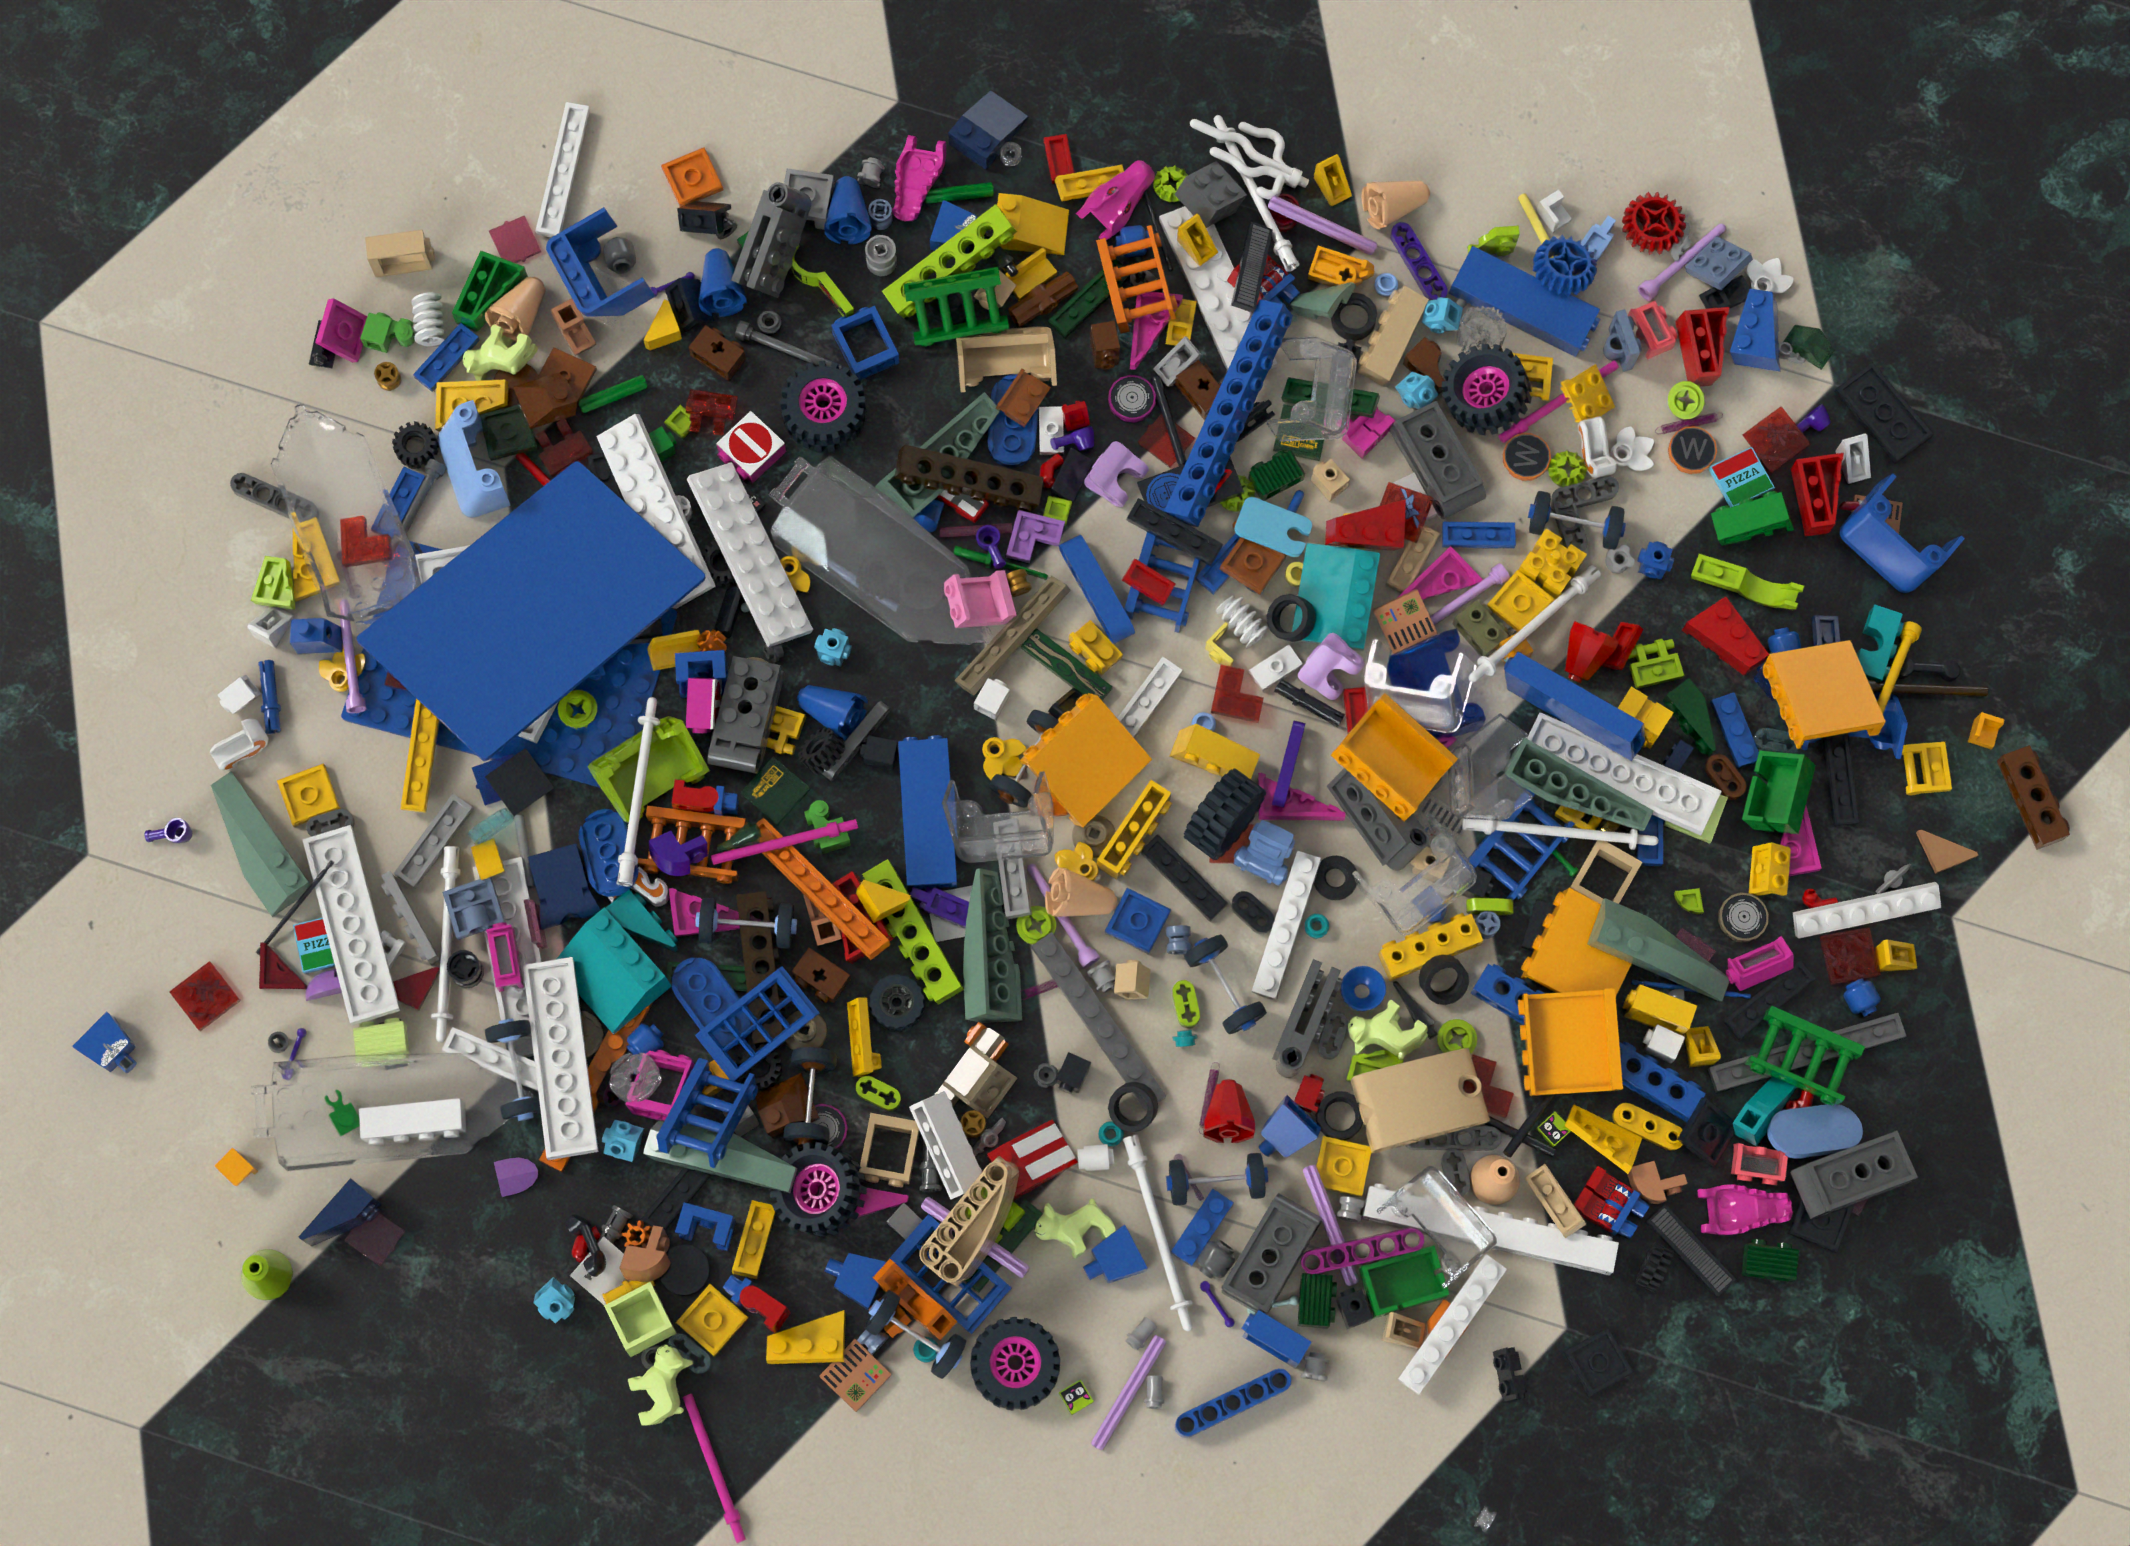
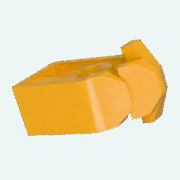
M1318 246L1308 273V279L1330 287L1353 282L1358 286L1362 284V281L1374 276L1375 271L1374 265L1368 260H1361ZM1345 272L1349 273V278L1346 281H1342L1341 275H1344Z

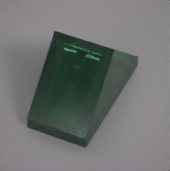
M1794 325L1783 341L1792 346V352L1795 354L1799 353L1802 358H1805L1806 361L1820 370L1823 369L1835 351L1819 328Z

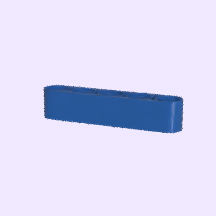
M1078 535L1060 544L1059 550L1111 643L1115 644L1135 634L1132 622L1082 535Z
M1275 1369L1181 1414L1175 1422V1431L1181 1437H1192L1284 1393L1291 1385V1376L1284 1369ZM1279 1374L1285 1378L1286 1384L1283 1388H1277L1273 1385L1272 1378L1274 1375ZM1256 1385L1262 1389L1263 1396L1260 1399H1254L1250 1396L1249 1388ZM1233 1396L1239 1400L1240 1407L1237 1410H1230L1226 1406V1399ZM1210 1407L1216 1411L1217 1417L1214 1421H1207L1203 1417V1410ZM1187 1418L1193 1422L1194 1428L1191 1432L1181 1430L1179 1424L1182 1419Z

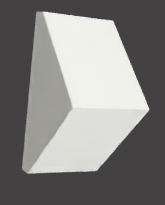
M1867 434L1842 440L1835 452L1836 454L1844 453L1841 468L1846 482L1850 484L1871 478Z
M269 607L248 624V629L254 638L276 649L291 624L294 615L278 607Z

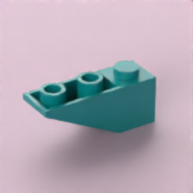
M628 890L606 907L607 911L627 933L676 952L678 950L675 944L678 941L669 929L664 931L659 925L662 923L661 919L654 911L649 913L645 909L644 905L646 902L638 892L633 894Z
M1772 1077L1745 1104L1734 1120L1735 1135L1757 1147L1767 1133L1771 1119L1783 1109L1797 1087Z

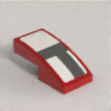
M944 490L936 497V499L954 508L959 515L974 523L989 506L986 500L976 501L971 499V496L964 494L960 496L947 493V490Z

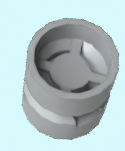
M876 235L870 238L865 247L869 271L877 276L891 274L897 265L895 243L885 235Z

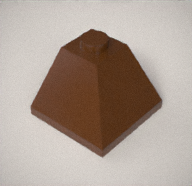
M559 373L513 387L530 429L576 415L575 397L568 381Z
M802 1073L769 1087L756 1095L758 1112L766 1133L774 1140L784 1136V1129L787 1124L806 1121L808 1087ZM813 1101L810 1123L820 1119Z

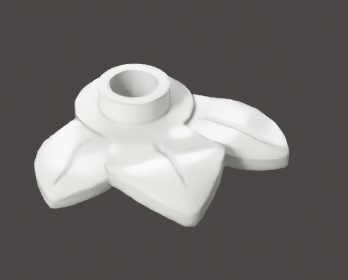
M1779 258L1768 260L1763 265L1753 259L1747 267V275L1751 280L1750 289L1760 290L1758 286L1763 285L1766 289L1764 291L1781 294L1790 288L1794 280L1791 276L1781 275Z
M1631 426L1626 427L1618 433L1616 444L1611 448L1610 457L1615 460L1617 466H1628L1634 471L1648 470L1654 465L1653 461L1647 456L1652 449L1654 440L1648 437H1635L1633 428ZM1617 453H1624L1625 458H1619Z

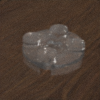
M629 1053L620 1057L613 1064L609 1083L612 1091L619 1099L625 1102L638 1103L647 1099L656 1091L662 1081L659 1067L649 1055L645 1053L632 1055ZM640 1073L637 1081L630 1082L632 1080L631 1074L638 1075Z

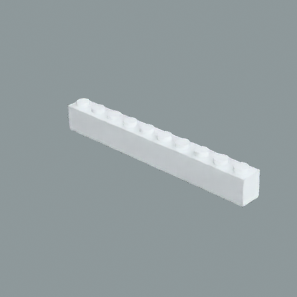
M1375 1184L1374 1187L1370 1186L1367 1190L1362 1219L1399 1228L1413 1227L1421 1233L1600 1274L1611 1275L1614 1271L1619 1243L1613 1242V1238L1610 1236L1598 1235L1597 1238L1587 1236V1231L1579 1229L1565 1238L1556 1224L1553 1223L1543 1226L1538 1224V1220L1532 1218H1523V1221L1513 1219L1512 1214L1498 1212V1215L1488 1213L1489 1209L1479 1206L1469 1209L1464 1208V1204L1457 1201H1449L1448 1204L1438 1202L1439 1198L1431 1195H1424V1198L1414 1196V1192L1399 1189V1192L1389 1190V1186L1383 1184Z

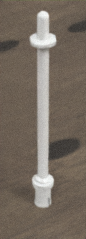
M1220 115L1214 117L1217 129L1224 132H1236L1234 128H1227ZM1216 139L1218 143H1225L1229 153L1238 157L1246 165L1235 142ZM1241 174L1267 228L1273 229L1272 238L1275 242L1273 248L1275 254L1279 255L1287 272L1293 271L1299 266V262L1291 250V242L1283 239L1264 199L1256 194L1258 187L1253 178Z
M1590 565L1582 574L1573 577L1570 581L1571 586L1494 654L1489 658L1485 656L1478 658L1477 663L1479 667L1469 675V680L1476 682L1484 674L1494 675L1496 673L1495 665L1576 594L1586 593L1588 587L1600 578V571L1597 570L1591 575L1596 567Z
M650 697L647 700L645 716L638 718V722L644 726L625 851L618 857L620 867L616 882L618 885L626 887L633 885L634 868L638 864V858L634 851L653 727L660 725L659 719L655 718L657 700L654 697Z
M1464 815L1463 830L1482 831L1487 835H1491V833L1497 830L1628 843L1631 850H1635L1636 844L1654 846L1659 841L1656 836L1638 834L1637 829L1634 828L1631 829L1630 833L1496 821L1492 815H1486V817Z
M444 847V863L440 872L445 879L444 891L455 888V879L461 874V870L458 869L459 847ZM445 899L438 1011L431 1015V1019L437 1020L436 1040L439 1043L446 1040L447 1021L453 1020V1015L448 1013L450 976L447 971V962L451 956L453 925Z
M1133 1135L1132 1138L1129 1136L1123 1139L1129 1157L1127 1162L1128 1166L1136 1171L1175 1304L1170 1306L1171 1311H1178L1183 1329L1190 1331L1192 1329V1322L1187 1306L1193 1303L1192 1300L1185 1301L1145 1170L1148 1159L1147 1156L1143 1155L1139 1136Z

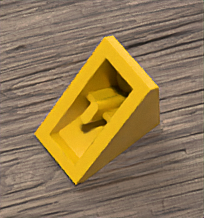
M1338 154L1316 164L1314 179L1331 206L1352 196Z
M1195 214L1178 227L1177 241L1197 265L1201 266L1218 253L1199 214Z
M664 299L644 338V344L648 350H653L682 339L668 300Z
M863 880L856 891L858 898L873 923L902 910L911 896L867 880Z
M1883 940L1875 947L1878 972L1917 969L1914 944Z
M1709 1026L1690 1028L1684 1034L1689 1067L1714 1065L1720 1060L1721 1054Z

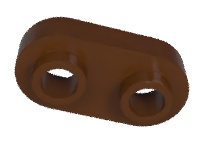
M1715 754L1708 759L1705 764L1706 774L1715 786L1721 790L1722 795L1731 800L1740 798L1746 790V782L1731 761L1722 754ZM1719 765L1721 767V771H1715L1713 766ZM1733 784L1736 787V791H1730L1728 785Z

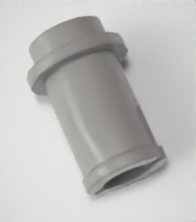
M1144 1317L1131 1334H1127L1128 1338L1125 1341L1135 1350L1143 1348V1343L1157 1329V1326L1150 1319Z
M1147 1376V1399H1144V1403H1147L1146 1408H1162V1404H1164L1162 1399V1376Z

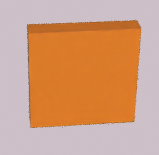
M705 147L661 165L679 207L724 190Z

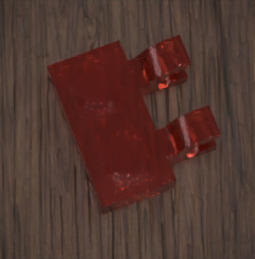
M690 389L686 403V413H690V431H700L702 415L714 417L713 425L715 426L713 434L723 436L726 419L733 420L738 396Z
M565 419L556 423L558 430L565 439L553 446L544 430L535 435L538 443L544 450V452L539 454V458L551 477L565 470L573 462H579L593 453L581 431L573 434Z

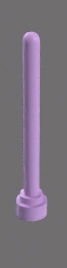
M1718 224L1679 257L1678 261L1672 263L1654 280H1645L1638 286L1639 294L1645 300L1651 301L1658 295L1659 287L1692 260L1716 236L1719 237L1726 230V226Z
M1500 563L1491 568L1487 578L1430 616L1433 624L1436 625L1492 585H1498L1499 583L1502 585L1507 582L1510 576L1505 567Z
M341 601L338 604L350 694L345 701L346 710L348 713H360L367 709L366 701L362 694L359 693L348 603Z
M1029 864L1027 871L1045 898L1046 891L1050 892L1051 889L1036 865ZM1068 916L1057 917L1079 951L1078 960L1082 967L1087 968L1096 963L1100 956L1095 949H1092L1090 946L1087 947Z

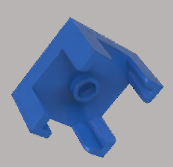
M724 650L675 653L677 685L679 684L681 698H687L688 678L692 677L722 679L721 695H723L729 674Z
M683 1203L675 1233L679 1234V1238L692 1241L697 1222H699V1226L708 1229L716 1227L713 1242L717 1244V1249L728 1252L737 1223L732 1215Z

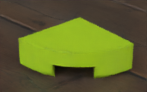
M1700 888L1674 892L1676 901L1684 910L1693 914L1704 913Z

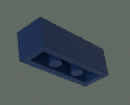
M1682 740L1678 744L1675 742L1671 749L1673 753L1671 756L1667 755L1663 761L1664 766L1679 772L1694 748Z

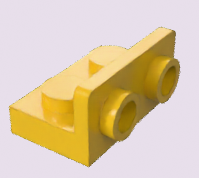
M1091 620L1077 632L1069 634L1070 643L1068 645L1071 650L1077 655L1081 654L1086 659L1085 663L1088 668L1093 672L1097 671L1101 676L1123 657L1121 651L1111 643Z
M1772 842L1752 847L1750 894L1754 896L1771 893L1781 896L1787 895L1791 854L1789 847Z

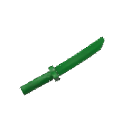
M955 546L953 553L955 556L985 563L986 568H991V564L994 563L989 552L987 555ZM1006 562L1004 568L1014 571L1025 569L1028 575L1044 580L1048 578V575L1009 562Z

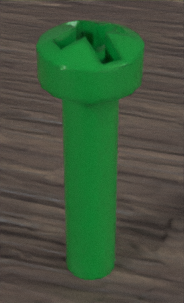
M1557 849L1552 852L1570 872V877L1575 876L1579 872V869L1577 867L1574 868Z

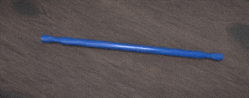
M1631 980L1632 985L1641 984L1649 987L1673 990L1684 989V991L1696 992L1682 985ZM1726 991L1724 996L1750 999L1751 994Z

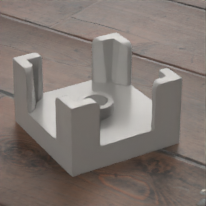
M787 168L784 184L810 197L811 209L807 220L814 221L815 228L824 229L830 198L835 187L834 175Z

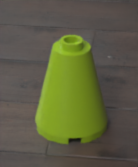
M263 1249L253 1253L245 1260L241 1271L243 1287L252 1297L260 1300H273L283 1295L288 1290L293 1277L290 1261L284 1254L273 1249Z

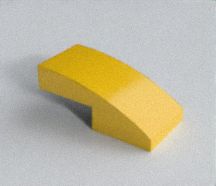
M1182 299V303L1175 312L1176 319L1169 320L1165 344L1176 346L1185 336L1189 340L1191 339L1197 301Z
M494 838L471 847L481 880L505 871Z

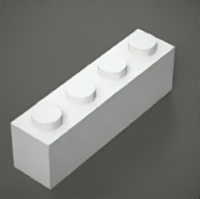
M943 1091L909 1108L950 1199L965 1194L983 1171L976 1161L973 1149L963 1132L962 1124L954 1112L952 1102L946 1092Z
M460 1098L359 1108L360 1138L372 1146L382 1145L384 1140L394 1139V1143L409 1142V1138L419 1137V1140H432L434 1135L444 1134L445 1138L459 1137V1133L467 1132L465 1102Z

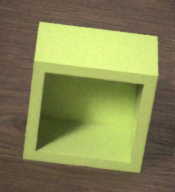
M651 1282L604 1305L630 1357L677 1334Z

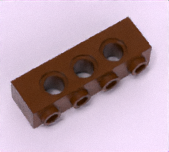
M2028 745L2002 755L1997 760V763L2036 850L2063 841L2070 835L2069 823L2062 817L2059 811V801L2055 795H2052L2049 789V779L2040 769L2037 753L2032 751L2031 746ZM2021 770L2027 771L2030 779H2025L2021 775ZM2031 792L2039 795V802L2032 799ZM2041 814L2049 817L2050 824L2042 821Z

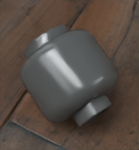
M616 237L605 244L603 253L608 269L622 274L634 267L636 255L631 241L626 238Z
M1219 1239L1216 1242L1209 1241L1197 1258L1198 1263L1202 1266L1200 1271L1210 1279L1213 1276L1224 1277L1235 1262L1234 1250Z

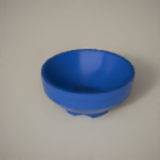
M1368 966L1352 968L1343 977L1340 987L1341 996L1350 1008L1363 1012L1370 1011L1379 1006L1385 997L1386 984L1384 978L1377 970ZM1361 984L1367 986L1369 995L1366 998L1357 997L1354 991L1356 986Z

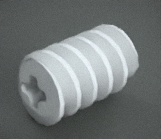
M422 293L415 296L411 301L413 306L412 313L414 315L413 323L415 324L414 332L416 333L414 339L420 345L436 346L444 341L443 338H439L445 334V331L439 328L444 325V322L439 320V318L443 317V312L438 311L442 308V303L437 302L442 298L439 293Z
M1233 595L1217 608L1216 613L1219 615L1223 614L1222 620L1224 622L1229 621L1228 628L1235 629L1234 635L1237 637L1241 636L1240 642L1242 644L1248 643L1247 649L1264 636L1268 626L1260 628L1259 625L1262 619L1254 621L1253 617L1256 612H1246L1250 605H1240L1244 597L1241 596L1235 599Z

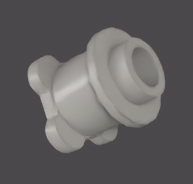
M870 157L868 160H863L862 172L858 173L857 181L862 185L880 188L879 177L885 167L876 158Z
M1621 545L1620 548L1616 550L1610 549L1607 552L1605 562L1611 572L1622 573L1628 567L1631 568L1634 565L1635 560L1630 556L1629 546ZM1615 558H1619L1621 564L1617 563Z
M1109 960L1104 961L1087 972L1088 977L1093 978L1097 985L1096 990H1103L1104 993L1112 990L1115 986V976L1109 968Z
M1310 1352L1309 1356H1304L1306 1365L1304 1373H1301V1378L1327 1381L1328 1377L1325 1376L1326 1363H1329V1360L1325 1359V1354Z

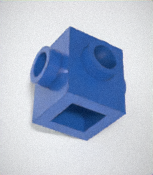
M1649 542L1646 549L1641 548L1637 562L1641 564L1638 572L1650 578L1662 579L1666 571H1671L1674 558L1670 556L1673 549L1668 548L1662 542Z

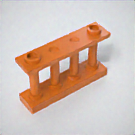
M1151 225L1147 226L1149 238L1113 247V245L1108 246L1106 238L1096 240L1117 325L1121 334L1130 332L1128 323L1132 322V319L1168 309L1171 320L1176 319L1174 310L1178 309L1175 295L1170 296L1158 247H1162L1159 233L1154 234ZM1149 247L1153 249L1154 259L1121 268L1113 266L1112 260H1115L1117 256ZM1158 268L1160 276L1158 280L1126 289L1123 287L1119 288L1117 281L1121 280V277ZM1163 288L1166 300L1131 310L1129 308L1124 309L1123 302L1127 301L1126 298Z
M647 806L646 817L653 824L651 839L662 835L663 826H666V823L676 824L675 827L678 828L676 839L681 845L686 842L687 830L690 827H698L707 841L708 854L711 836L715 830L725 831L724 833L727 834L724 852L734 850L736 836H739V833L745 834L747 828L745 818ZM649 853L648 859L638 858L639 867L646 873L658 874V871H661ZM708 856L698 862L697 866L690 865V874L688 875L716 878L717 882L731 884L732 881H738L739 878L737 871L731 870L733 860L723 862L721 869L707 867Z

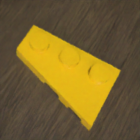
M508 381L437 382L435 430L441 431L454 409L462 403L473 400L480 416L507 406Z

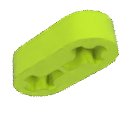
M1470 898L1466 900V912L1468 914L1472 913V915H1479L1484 911H1491L1496 915L1513 914V900Z
M1180 980L1172 989L1177 1020L1182 1027L1192 1028L1198 1024L1200 1019L1197 997L1193 984L1187 980ZM1181 986H1184L1185 990H1190L1187 993V1002H1183L1182 995H1177L1176 993L1180 990ZM1186 1006L1189 1007L1191 1014H1195L1192 1022H1188L1185 1018L1182 1019V1016L1185 1015Z
M863 1076L856 1083V1092L863 1100L886 1111H894L900 1106L901 1097L895 1088L871 1076ZM871 1082V1087L877 1093L874 1094L868 1091L866 1094H863V1088L860 1086ZM882 1093L889 1096L890 1093H893L896 1102L885 1105V1099L879 1095Z

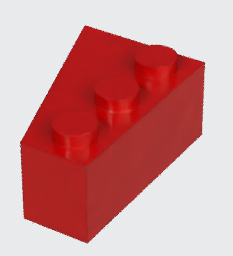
M1729 307L1685 310L1675 321L1687 381L1700 385V387L1712 386L1721 376L1724 356L1723 344L1727 331L1726 319L1729 314Z
M1844 453L1797 459L1791 468L1805 536L1829 533L1835 525Z
M1406 499L1326 521L1325 545L1389 551L1404 548Z
M1726 596L1689 620L1682 629L1684 633L1690 634L1700 641L1701 645L1706 649L1708 647L1718 654L1720 659L1742 675H1746L1764 663L1769 656V653Z
M852 871L832 883L889 942L894 939L883 919L873 923L858 898L856 891L862 881L856 873ZM840 930L846 961L853 964L866 956Z

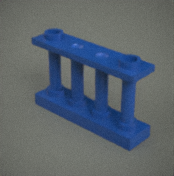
M1147 532L1139 561L1151 569L1156 567L1189 577L1186 590L1174 587L1170 596L1183 599L1180 611L1177 612L1142 602L1143 599H1139L1140 592L1133 587H1130L1124 610L1131 620L1134 613L1141 611L1176 621L1174 632L1179 633L1181 625L1186 627L1189 612H1186V607L1200 560L1195 558L1193 566L1188 567L1156 558V555L1152 554L1154 546L1159 547V545H1163L1177 550L1180 549Z
M1526 788L1499 819V821L1520 823V819L1517 816L1522 810L1525 812L1528 810L1544 825L1562 827L1534 803L1535 800L1532 797L1535 793ZM1569 821L1563 827L1572 828L1575 823ZM1495 830L1491 835H1487L1464 864L1474 868L1477 866L1479 868L1483 867L1511 890L1506 899L1514 900L1517 898L1519 900L1528 890L1525 885L1560 842L1565 843L1569 837L1555 836L1551 843L1547 845L1534 834L1518 833L1542 853L1532 864L1504 841L1505 838L1502 835L1505 831ZM1492 847L1495 850L1498 848L1526 871V874L1518 883L1489 860L1490 857L1487 853Z
M698 1058L656 1136L659 1151L669 1154L673 1145L680 1144L708 1153L710 1167L715 1168L718 1161L724 1158L727 1144L749 1102L754 1100L757 1095L758 1086L756 1085L754 1074L749 1073L745 1083L741 1084L712 1075L708 1060ZM710 1084L739 1094L732 1104L703 1095L701 1092L705 1086ZM694 1105H704L726 1112L728 1115L722 1124L691 1114ZM690 1124L718 1134L713 1143H708L682 1135L680 1131L684 1125Z

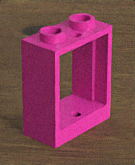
M663 1050L647 1052L643 1057L625 1104L631 1113L664 1122L695 1066L693 1060L685 1055L671 1056ZM657 1067L683 1073L671 1105L645 1099Z

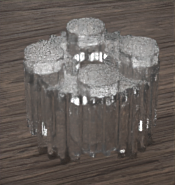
M1477 306L1476 309L1469 308L1464 313L1457 330L1456 340L1459 347H1462L1461 350L1466 351L1465 354L1471 353L1469 348L1472 346H1476L1477 350H1481L1482 344H1489L1490 349L1494 348V344L1501 345L1502 347L1507 334L1506 323H1504L1505 319H1502L1503 313H1499V309L1494 310V306L1492 308H1484V306L1479 308Z

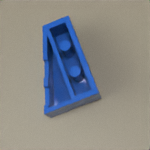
M1749 289L1730 349L1735 365L1781 372L1778 342V306L1773 292Z

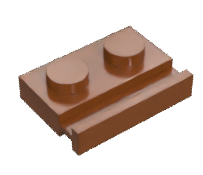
M1022 368L997 404L996 409H1000L1006 416L1025 427L1051 387L1032 374H1027Z

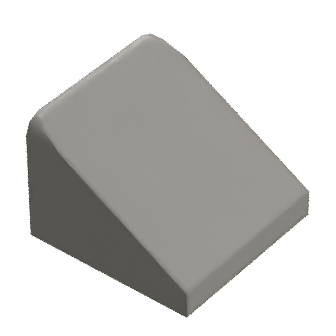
M747 1106L735 1129V1133L739 1137L759 1125L749 1106ZM723 1112L724 1116L727 1117L728 1113Z
M905 1203L887 1220V1224L905 1240L922 1222Z

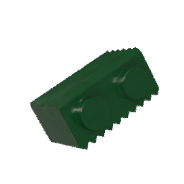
M1282 450L1274 454L1271 461L1267 463L1261 461L1253 465L1248 479L1252 482L1259 498L1265 501L1303 481L1305 472L1292 450L1288 452Z
M1752 1239L1751 1243L1744 1245L1742 1276L1793 1282L1797 1279L1799 1250L1792 1249V1244L1777 1243L1776 1247L1767 1245L1765 1240Z
M1301 1274L1297 1326L1328 1329L1330 1323L1335 1322V1307H1331V1297H1336L1337 1282H1332L1333 1275Z

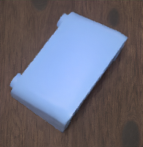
M473 400L462 403L454 409L437 437L462 513L470 518L511 506L498 473L490 468L479 471L475 468L469 448L477 445V434L483 431L484 426Z

